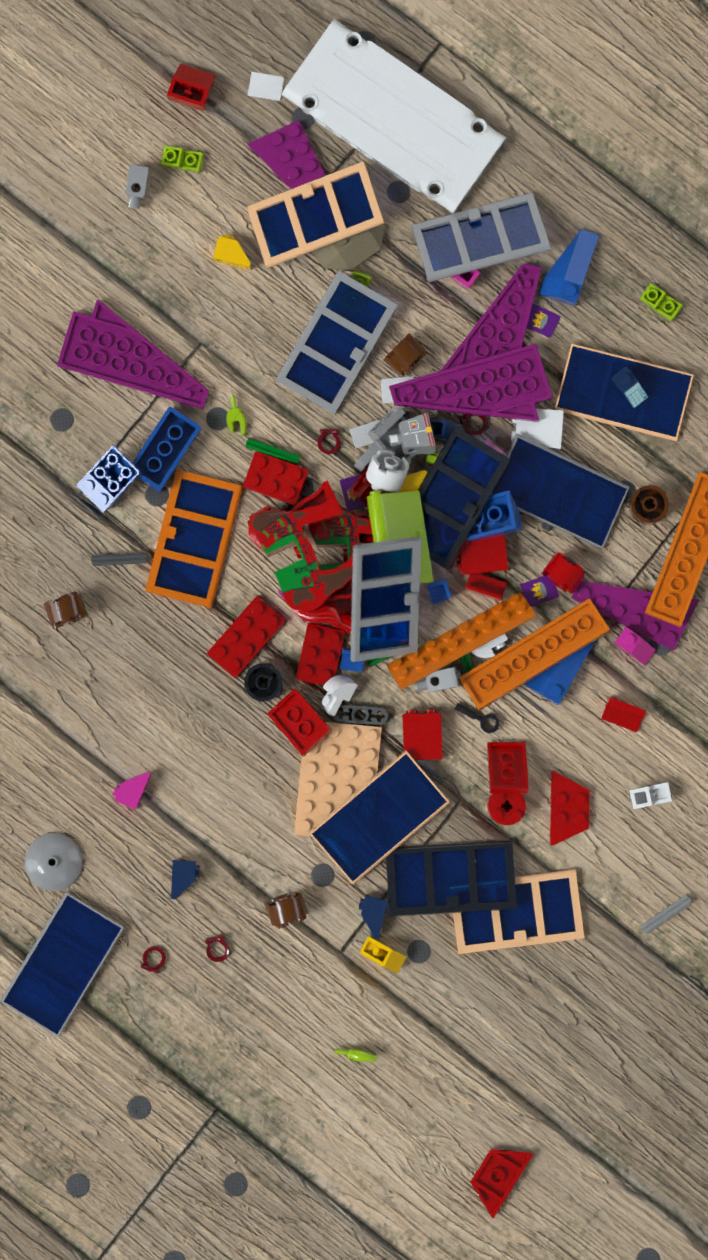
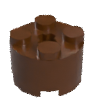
M408 333L383 361L399 376L404 377L414 367L412 363L417 364L427 352Z
M654 485L643 486L637 489L629 502V511L633 519L645 525L659 522L666 515L669 508L668 497L665 491ZM648 501H651V505H653L654 507L647 509L646 505H644V502L647 503Z
M79 591L62 595L60 598L55 599L54 602L49 600L43 604L53 629L60 628L67 623L69 625L76 623L80 619L88 617Z
M300 890L295 891L296 895L290 896V893H286L272 898L271 904L269 902L264 903L272 926L280 929L288 926L290 921L296 920V922L307 919L306 914H308Z

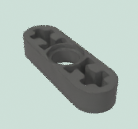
M340 705L339 708H343L344 712H349V708H353V720H348L349 716H343V719H339L338 715L333 716L337 722L382 725L388 719V713L383 708ZM359 709L364 710L366 713V717L362 721L357 720L354 716L355 712ZM368 710H372L371 714H377L378 711H382L381 713L385 715V718L381 719V722H377V718H371L372 721L368 722Z

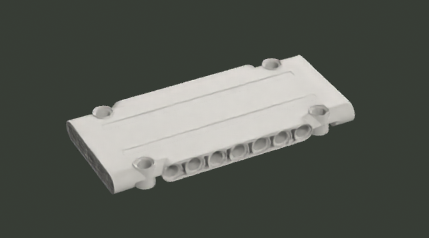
M335 19L328 26L282 92L285 98L300 107L306 114L313 116V119L408 186L418 192H423L430 200L436 201L453 214L506 140L505 136L487 125L483 119L477 118L469 108L375 43L364 40L359 33L352 32ZM351 39H356L359 43L356 46H351L348 42ZM312 100L315 102V106L308 108L305 106V102ZM475 125H481L483 127V131L475 132L473 130V127ZM436 186L440 189V192L432 194L429 189Z

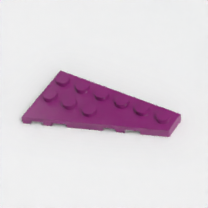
M299 120L247 144L290 190L325 176ZM324 186L313 190L314 196L303 199L302 195L297 196L330 231L337 228ZM339 205V208H340V211H341V214H342L344 223L347 224L348 222H347V220H346V218H345V215H344V213H343V211H342V209H341V207H340V205Z
M581 581L571 599L579 603L590 598L600 614L674 651L699 602L698 599L691 600L682 626L677 627L645 614L652 592Z

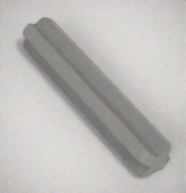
M687 895L683 896L642 924L641 929L645 934L650 933L691 905V899Z

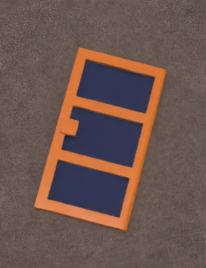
M176 469L145 592L207 608L213 607L243 489L240 484Z

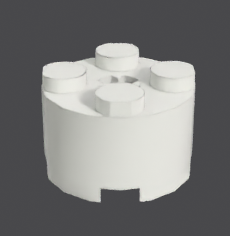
M379 450L377 454H373L366 472V478L372 484L371 488L375 491L384 490L398 493L409 470V463L404 457L401 460L394 456L395 452L389 450Z

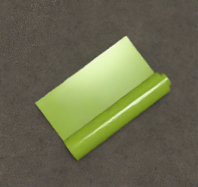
M381 491L370 492V496H367L373 542L419 536L421 538L420 584L434 582L420 492L411 491L382 494ZM412 548L375 553L379 578L412 573ZM411 582L382 586L381 589L411 585Z

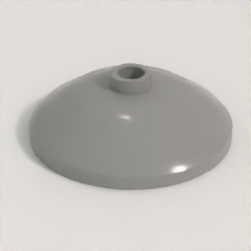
M49 833L38 837L31 843L25 855V869L28 877L35 885L45 890L58 891L69 887L77 880L82 870L83 860L78 845L71 838L63 834ZM51 858L55 859L56 864L54 866H51L49 864V860Z

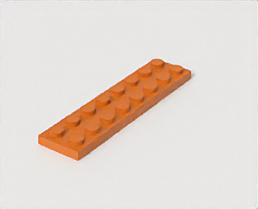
M700 471L696 477L645 610V614L677 627L682 626L708 558V475Z
M519 592L510 596L505 601L495 604L485 612L477 614L474 618L461 623L454 629L444 632L434 640L428 641L423 646L417 648V652L406 654L399 659L393 660L386 666L398 687L402 690L536 615L522 593Z
M589 598L459 677V680L480 711L610 632V629Z

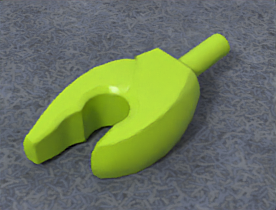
M231 395L232 409H228L227 426L231 433H234L233 423L235 421L240 422L242 437H245L247 430L246 417L241 408H237L235 395Z
M335 1048L336 1054L347 1055V1059L364 1062L377 1061V1056L363 1050L349 1048V1051Z

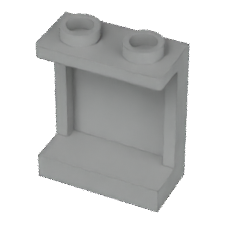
M401 407L392 408L367 434L380 450L395 452L394 456L401 460L404 457L410 465L412 458L418 454L405 455L401 445L390 446L389 435L398 434V424L406 420L403 417L405 412Z

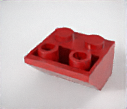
M179 64L172 78L167 98L170 101L204 112L216 75Z

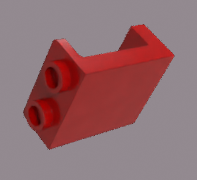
M505 535L466 542L460 552V560L457 561L458 572H462V576L469 574L508 571Z
M437 709L425 710V714H418L417 710H406V714H402L403 751L406 750L414 760H441V713H437Z

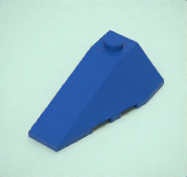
M583 229L578 232L545 275L539 295L575 307L599 237L598 234Z
M510 491L493 494L466 542L523 531L520 513ZM464 513L454 518V520L464 526L469 515ZM446 524L441 527L444 546L454 545L460 532Z
M595 641L526 682L524 686L554 704L559 705Z

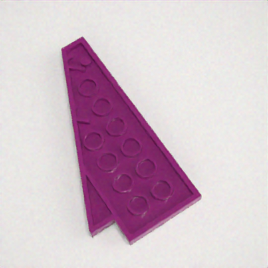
M525 263L520 266L441 371L522 347L541 267Z
M96 300L92 316L73 311L57 367L204 410L209 390L100 300Z
M537 344L389 386L394 406L531 422L539 421L535 404L553 398Z

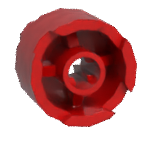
M558 552L557 555L554 554L541 574L544 577L548 576L551 583L564 592L568 590L569 594L572 595L584 579L585 572L580 565L575 562L573 565L570 564L567 560L568 558Z
M494 793L488 799L487 811L491 819L496 823L505 826L513 825L524 816L526 801L521 793ZM505 801H509L508 803L512 805L508 812L501 808L502 803L505 804Z

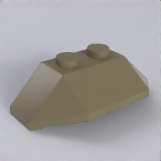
M372 210L356 217L345 225L346 228L374 218ZM385 223L314 250L312 253L325 269L351 271L381 250Z

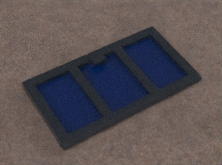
M456 426L453 428L418 490L420 492L430 559L447 570H451L513 461L511 458Z
M512 840L398 847L386 857L389 917L517 910Z

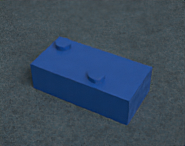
M169 406L132 462L141 471L137 479L160 493L202 427Z

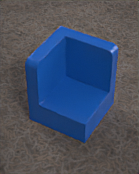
M446 579L427 585L432 604L451 599Z
M342 649L340 669L362 673L364 661L352 662L351 651Z

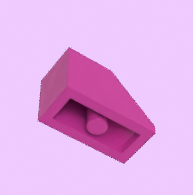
M627 627L622 630L613 643L644 666L656 651L643 638Z
M146 772L122 782L120 786L117 785L113 796H115L114 801L137 809L151 773Z

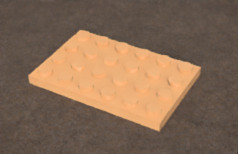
M325 722L332 732L307 755L301 758L294 835L311 836L308 832L377 775L382 727ZM376 786L367 793L371 798L367 804L362 807L357 802L349 809L370 834L372 833ZM343 814L320 833L323 838L366 842Z

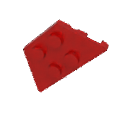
M551 771L550 846L589 829L590 790L554 771Z
M490 1148L473 1175L470 1183L492 1218L495 1217L532 1158V1153Z

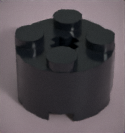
M259 663L247 671L244 678V687L247 694L254 700L269 702L280 694L283 681L280 672L274 666ZM260 678L264 680L267 678L269 680L266 688L263 686L259 687Z

